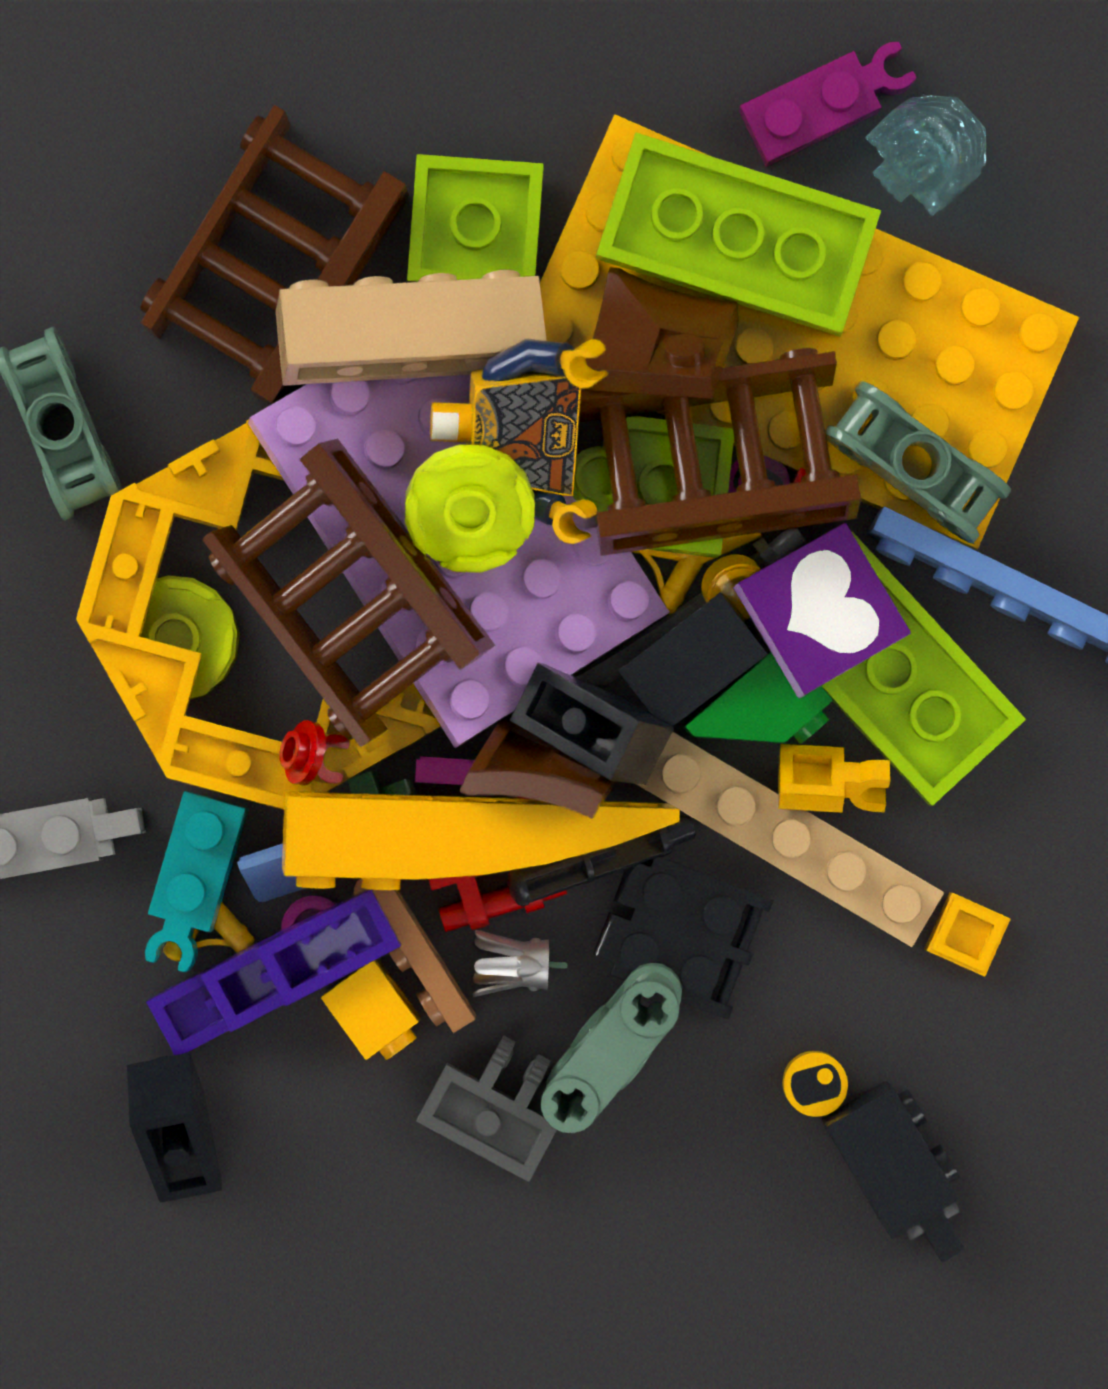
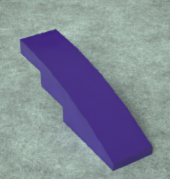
M367 889L150 997L146 1003L174 1055L184 1054L227 1031L231 1033L284 1004L288 1006L401 947V943L373 890Z

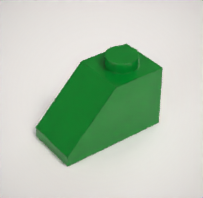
M770 651L689 721L683 729L690 737L785 743L793 736L802 744L829 721V718L822 710L834 700L821 686L798 698Z

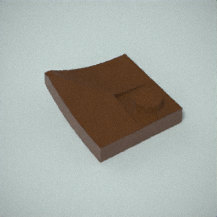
M610 267L593 339L599 340L604 344L605 351L597 357L585 359L587 365L592 370L607 371L608 375L593 386L584 388V390L712 399L739 324L738 303L673 291L647 282L620 268Z
M509 714L501 719L467 773L460 792L467 795H509L544 801L573 810L593 819L613 789L616 781H610L510 721L513 714Z

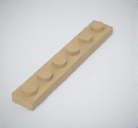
M674 732L671 733L647 784H636L910 947H913L944 894L943 891L808 811L778 809L777 793Z

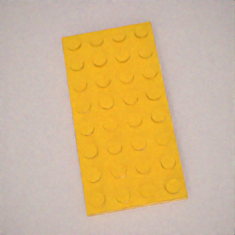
M614 114L540 281L546 341L568 343L576 349L588 340L593 339L610 267L620 268L647 282L673 291L714 300H723L596 259V253L635 132L702 154L705 153ZM875 229L840 337L738 305L739 324L724 367L779 360L782 354L800 348H813L818 351V354L835 351L837 366L833 386L818 388L825 430L828 425L836 426L857 398L855 388L860 381H865L889 395L910 416L940 436L966 457L982 464L1007 483L1079 317L879 229ZM792 392L754 397L763 455L782 463L786 469L795 473L800 467L805 469ZM728 401L690 406L692 423L733 428ZM662 410V411H656V412H658V413H660V414L665 415L664 410ZM872 414L869 415V417L863 423L861 428L858 430V435L861 434L866 425L872 419ZM827 441L832 470L838 471L840 477L857 474L861 502L879 510L885 506L975 551L979 548L1000 498L997 499L977 527L979 532L977 540L974 544L969 543L940 525L924 508L894 488L868 467L850 459ZM908 446L902 456L904 470L909 476L924 480L928 477L932 467L929 454L919 446ZM974 491V493H973L972 496L969 498V500L967 501V503L964 505V507H963L962 510H964V508H965L966 505L969 503V501L971 500V498L974 496V494H975L976 491Z

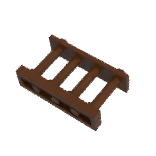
M275 104L266 119L258 115L249 125L240 144V149L245 151L244 155L167 280L158 278L149 288L140 307V310L146 313L140 323L149 333L160 339L170 322H173L249 368V376L255 380L250 390L256 398L269 406L287 396L293 385H283L279 343L276 348L269 343L263 348L184 300L203 268H206L276 311L280 289L288 288L217 246L236 214L238 213L317 261L315 268L321 271L317 280L327 282L329 287L352 286L360 278L409 197L406 184L383 171L375 185L369 181L361 185L285 139L284 136L291 124L286 112ZM270 159L350 207L348 214L355 219L342 239L336 235L332 236L331 239L326 238L250 192Z
M800 348L782 354L779 360L724 367L712 399L593 391L581 388L579 419L580 422L601 421L613 503L608 506V511L596 512L600 555L604 556L856 519L861 502L857 474L840 477L838 471L832 470L818 393L819 387L833 386L837 366L835 351L818 354L816 349ZM792 392L806 475L801 478V483L775 486V482L767 478L754 397ZM728 401L742 484L736 488L737 492L711 496L709 490L703 489L690 406ZM664 410L678 494L672 497L671 502L647 505L646 501L639 499L626 416Z
M338 439L318 443L299 459L309 472L306 475L307 484L241 537L233 525L211 531L202 538V541L212 552L209 555V560L217 574L227 583L238 586L330 708L327 710V713L334 727L345 738L349 740L354 738L358 745L363 747L388 730L376 712L442 660L447 663L453 661L461 670L478 660L496 645L429 557L425 556L414 546L406 527ZM323 504L327 506L334 505L349 524L345 529L347 536L284 587L280 588L258 557ZM365 556L369 559L374 557L389 576L385 581L387 588L320 640L297 609L361 557ZM404 608L408 611L414 609L429 629L425 633L427 640L359 692L336 661Z

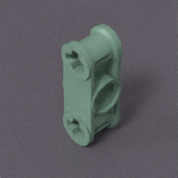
M55 326L45 329L44 337L12 350H8L4 346L0 347V373L9 393L18 406L41 463L47 489L61 518L64 521L74 517V510L106 497H111V495L122 490L117 472L105 447L101 444L75 380L76 374L70 356ZM68 407L73 413L75 421L72 432L63 440L53 441L49 439L45 433V418L55 408ZM91 478H94L93 480H91V481H89V482H86V483H84V484H81V485H79V486H76V487L72 488V486H74V485H76V484H79V483H81V482H84V481H86V480H89V479H91Z
M860 381L855 388L857 398L836 426L828 425L826 428L827 441L850 459L868 467L894 488L924 508L935 521L948 531L974 544L979 537L977 530L979 524L997 499H1006L1012 489L994 472L975 460L966 457L940 436L910 416L889 395L865 381ZM872 414V419L866 425L861 434L858 435V430L861 428V426L869 417V415ZM908 446H919L925 449L931 458V471L924 480L915 479L904 470L902 456ZM974 491H976L975 494H974V496L971 498V500L969 501V503H968V504L966 505V507L964 508V510H962L963 507H964V505L967 503V501L969 500V498H970V497L972 496V494L974 493Z
M660 963L640 965L631 972L608 1002L601 1006L585 1023L569 1049L552 1067L547 1077L546 1089L541 1099V1110L544 1119L551 1127L565 1133H576L585 1130L593 1124L594 1120L615 1095L635 1078L656 1046L674 1027L679 1016L682 985L679 977L671 968ZM656 992L663 995L662 1004L654 1001L646 1007L640 1003L641 996L650 998ZM575 1089L582 1091L584 1094L583 1098L576 1095L570 1101L563 1099L561 1096L562 1092L569 1095Z

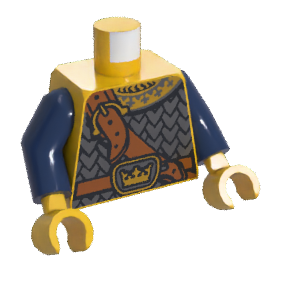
M524 339L488 359L484 369H477L471 372L469 404L431 403L430 441L485 445L509 455L526 472L534 492V519L547 525H553L555 534L563 542L568 544L579 543L591 538V534L581 531L576 527L573 515L575 513L583 518L596 516V505L590 500L583 499L566 505L563 496H573L581 388H589L608 375L607 371L592 370L587 365L585 357L594 358L605 351V346L596 339L588 340L576 349L568 343Z

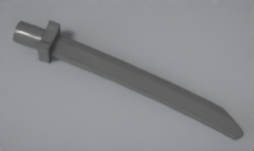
M796 527L788 528L769 544L763 537L752 544L757 552L749 558L753 559L762 570L808 544V542ZM702 592L679 607L674 613L667 615L647 630L572 676L594 686L608 685L622 676L618 670L706 604Z

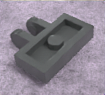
M503 1035L480 1079L447 1062L416 1122L529 1182L557 1131L544 1119L543 1113L528 1106L551 1060L538 1054L535 1060L529 1063L515 1098L494 1088L493 1085L501 1070L506 1069L514 1054L513 1047L516 1042Z

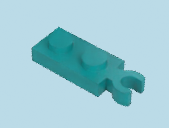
M192 791L183 792L148 911L149 915L165 919L163 929L155 933L146 945V961L157 962L163 945L171 941L176 943L182 952L178 971L187 972L192 969L198 956V947L195 939L192 937L194 929L206 932L214 930L249 808Z

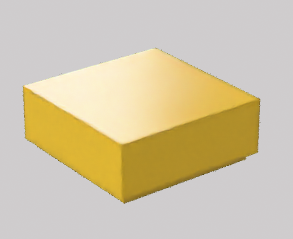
M949 892L924 950L985 977L1011 918Z

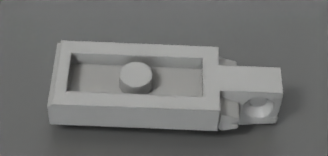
M84 798L0 814V879L103 860L102 857L115 855L114 838L146 833L142 808L108 813L105 798L96 800Z

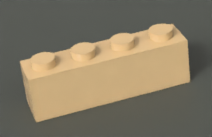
M514 270L493 271L485 274L482 279L457 280L455 275L449 273H436L424 276L418 282L393 283V280L388 277L374 276L360 279L352 286L329 287L328 283L322 280H304L292 284L289 289H280L276 307L283 385L471 375L472 371L484 369L488 359L524 339L546 341L539 276L520 277V273Z

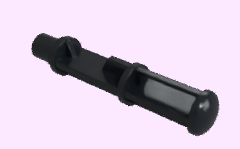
M684 815L679 818L678 823L612 847L549 864L511 870L507 876L509 893L518 905L527 906L529 903L584 883H591L595 879L651 859L667 856L671 853L673 846L695 839L693 823L689 816Z

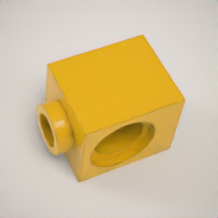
M379 958L357 969L320 997L365 1060L372 1057L378 1051L385 1060H388L417 1038L410 1028L419 1022L421 1016Z

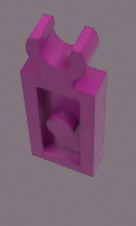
M890 42L884 44L876 51L871 63L863 67L855 51H852L740 105L739 113L765 166L768 167L878 114L882 107L876 94L882 92L886 95H899L910 89L917 78L914 71L906 73L902 77L894 78L889 76L884 69V63L887 60L893 59L900 54L902 50L900 43Z

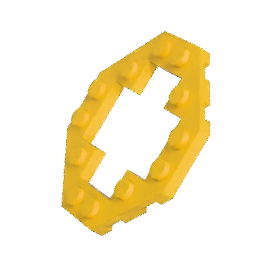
M247 420L244 425L215 441L212 439L169 463L168 467L137 484L133 483L111 495L76 620L167 779L284 810L285 791L328 792L439 729L441 726L413 683L376 712L388 728L387 731L363 747H360L353 738L349 740V749L330 747L326 750L323 759L324 765L329 771L343 774L342 782L331 784L312 781L308 785L301 786L289 782L285 769L281 766L279 758L281 741L186 716L202 654L143 638L141 634L174 517L218 529L233 525L237 531L253 473L284 481L248 425L249 420ZM323 699L317 723L323 727L325 734L341 735L330 721L327 713L330 707Z

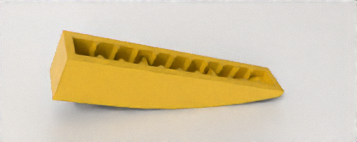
M285 791L282 870L284 876H296V886L303 888H334L335 878L342 877L362 878L361 888L399 890L401 888V879L418 880L485 875L549 864L612 847L678 823L680 809L669 803L604 801L592 819L573 810L535 799Z

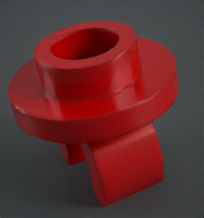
M309 720L300 722L294 730L289 731L285 735L280 747V763L285 769L289 782L301 786L308 785L312 781L331 784L342 782L343 774L329 771L325 767L323 759L328 748L349 749L350 741L341 735L325 734L323 727L317 722Z

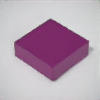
M420 757V760H416L415 782L463 785L467 773L475 760Z

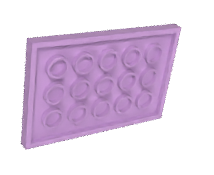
M471 375L306 384L251 416L248 425L292 494H295L307 484L306 475L309 472L299 459L318 443L338 439L406 527V490L416 469L436 452L459 444H467L463 442L430 441L431 403L469 404ZM563 496L566 505L576 502L572 496ZM323 504L308 516V519L328 550L347 536L345 529L349 524L334 505L327 506ZM574 513L573 520L576 527L581 531L591 534V538L575 544H568L560 540L554 532L553 525H547L534 519V528L528 540L526 538L524 544L517 549V554L506 564L481 573L454 572L440 566L439 561L432 559L426 553L496 645L478 660L461 670L453 661L447 663L442 660L414 682L415 687L454 748H457L515 711L537 663L546 664L566 674L573 675L670 613L631 552L600 555L595 516L583 518ZM363 556L343 572L363 605L387 588L385 581L389 576L374 557L369 559ZM404 608L378 628L399 661L427 640L425 633L429 630L414 609L408 611Z

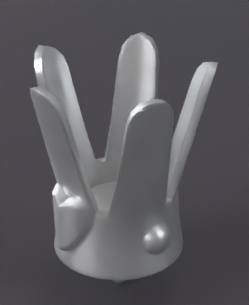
M475 930L476 937L474 942L478 948L510 957L483 958L475 963L476 973L473 976L475 984L499 985L479 989L473 993V997L521 986L528 987L531 991L547 990L549 968L565 969L568 964L566 962H549V940L532 938L530 941L522 942Z

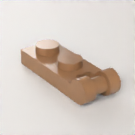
M362 878L356 882L354 895L367 890L361 888ZM373 890L401 943V947L389 952V954L402 972L410 967L415 971L425 987L416 995L434 1025L437 1027L446 1021L452 1032L455 1033L474 1021L477 1013L399 890Z

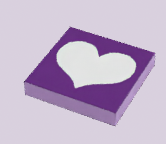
M846 522L742 580L733 587L798 698L805 696L911 634Z

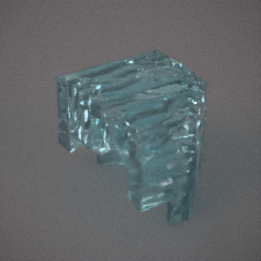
M930 95L911 97L894 108L865 137L872 146H877V151L885 159L873 171L875 178L881 179V186L886 187V191L889 194H894V199L899 202L913 195L920 203L924 204L925 209L932 216L950 204L981 175V168L986 164V128L958 97Z

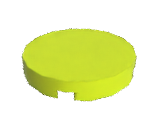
M459 444L434 453L416 469L406 490L405 525L414 546L425 556L427 553L432 559L439 561L440 566L454 572L481 573L506 564L517 554V549L524 544L526 538L528 540L534 528L535 497L526 472L509 455L485 445Z
M168 575L158 578L156 581L141 637L202 654L190 698L192 700L206 696L226 680L237 660L240 633L232 608L218 591L194 578Z

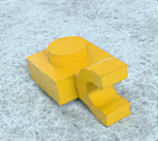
M780 744L778 759V809L842 813L844 799L850 798L854 806L862 810L885 812L886 788H889L890 760H866L861 763L844 762V747Z

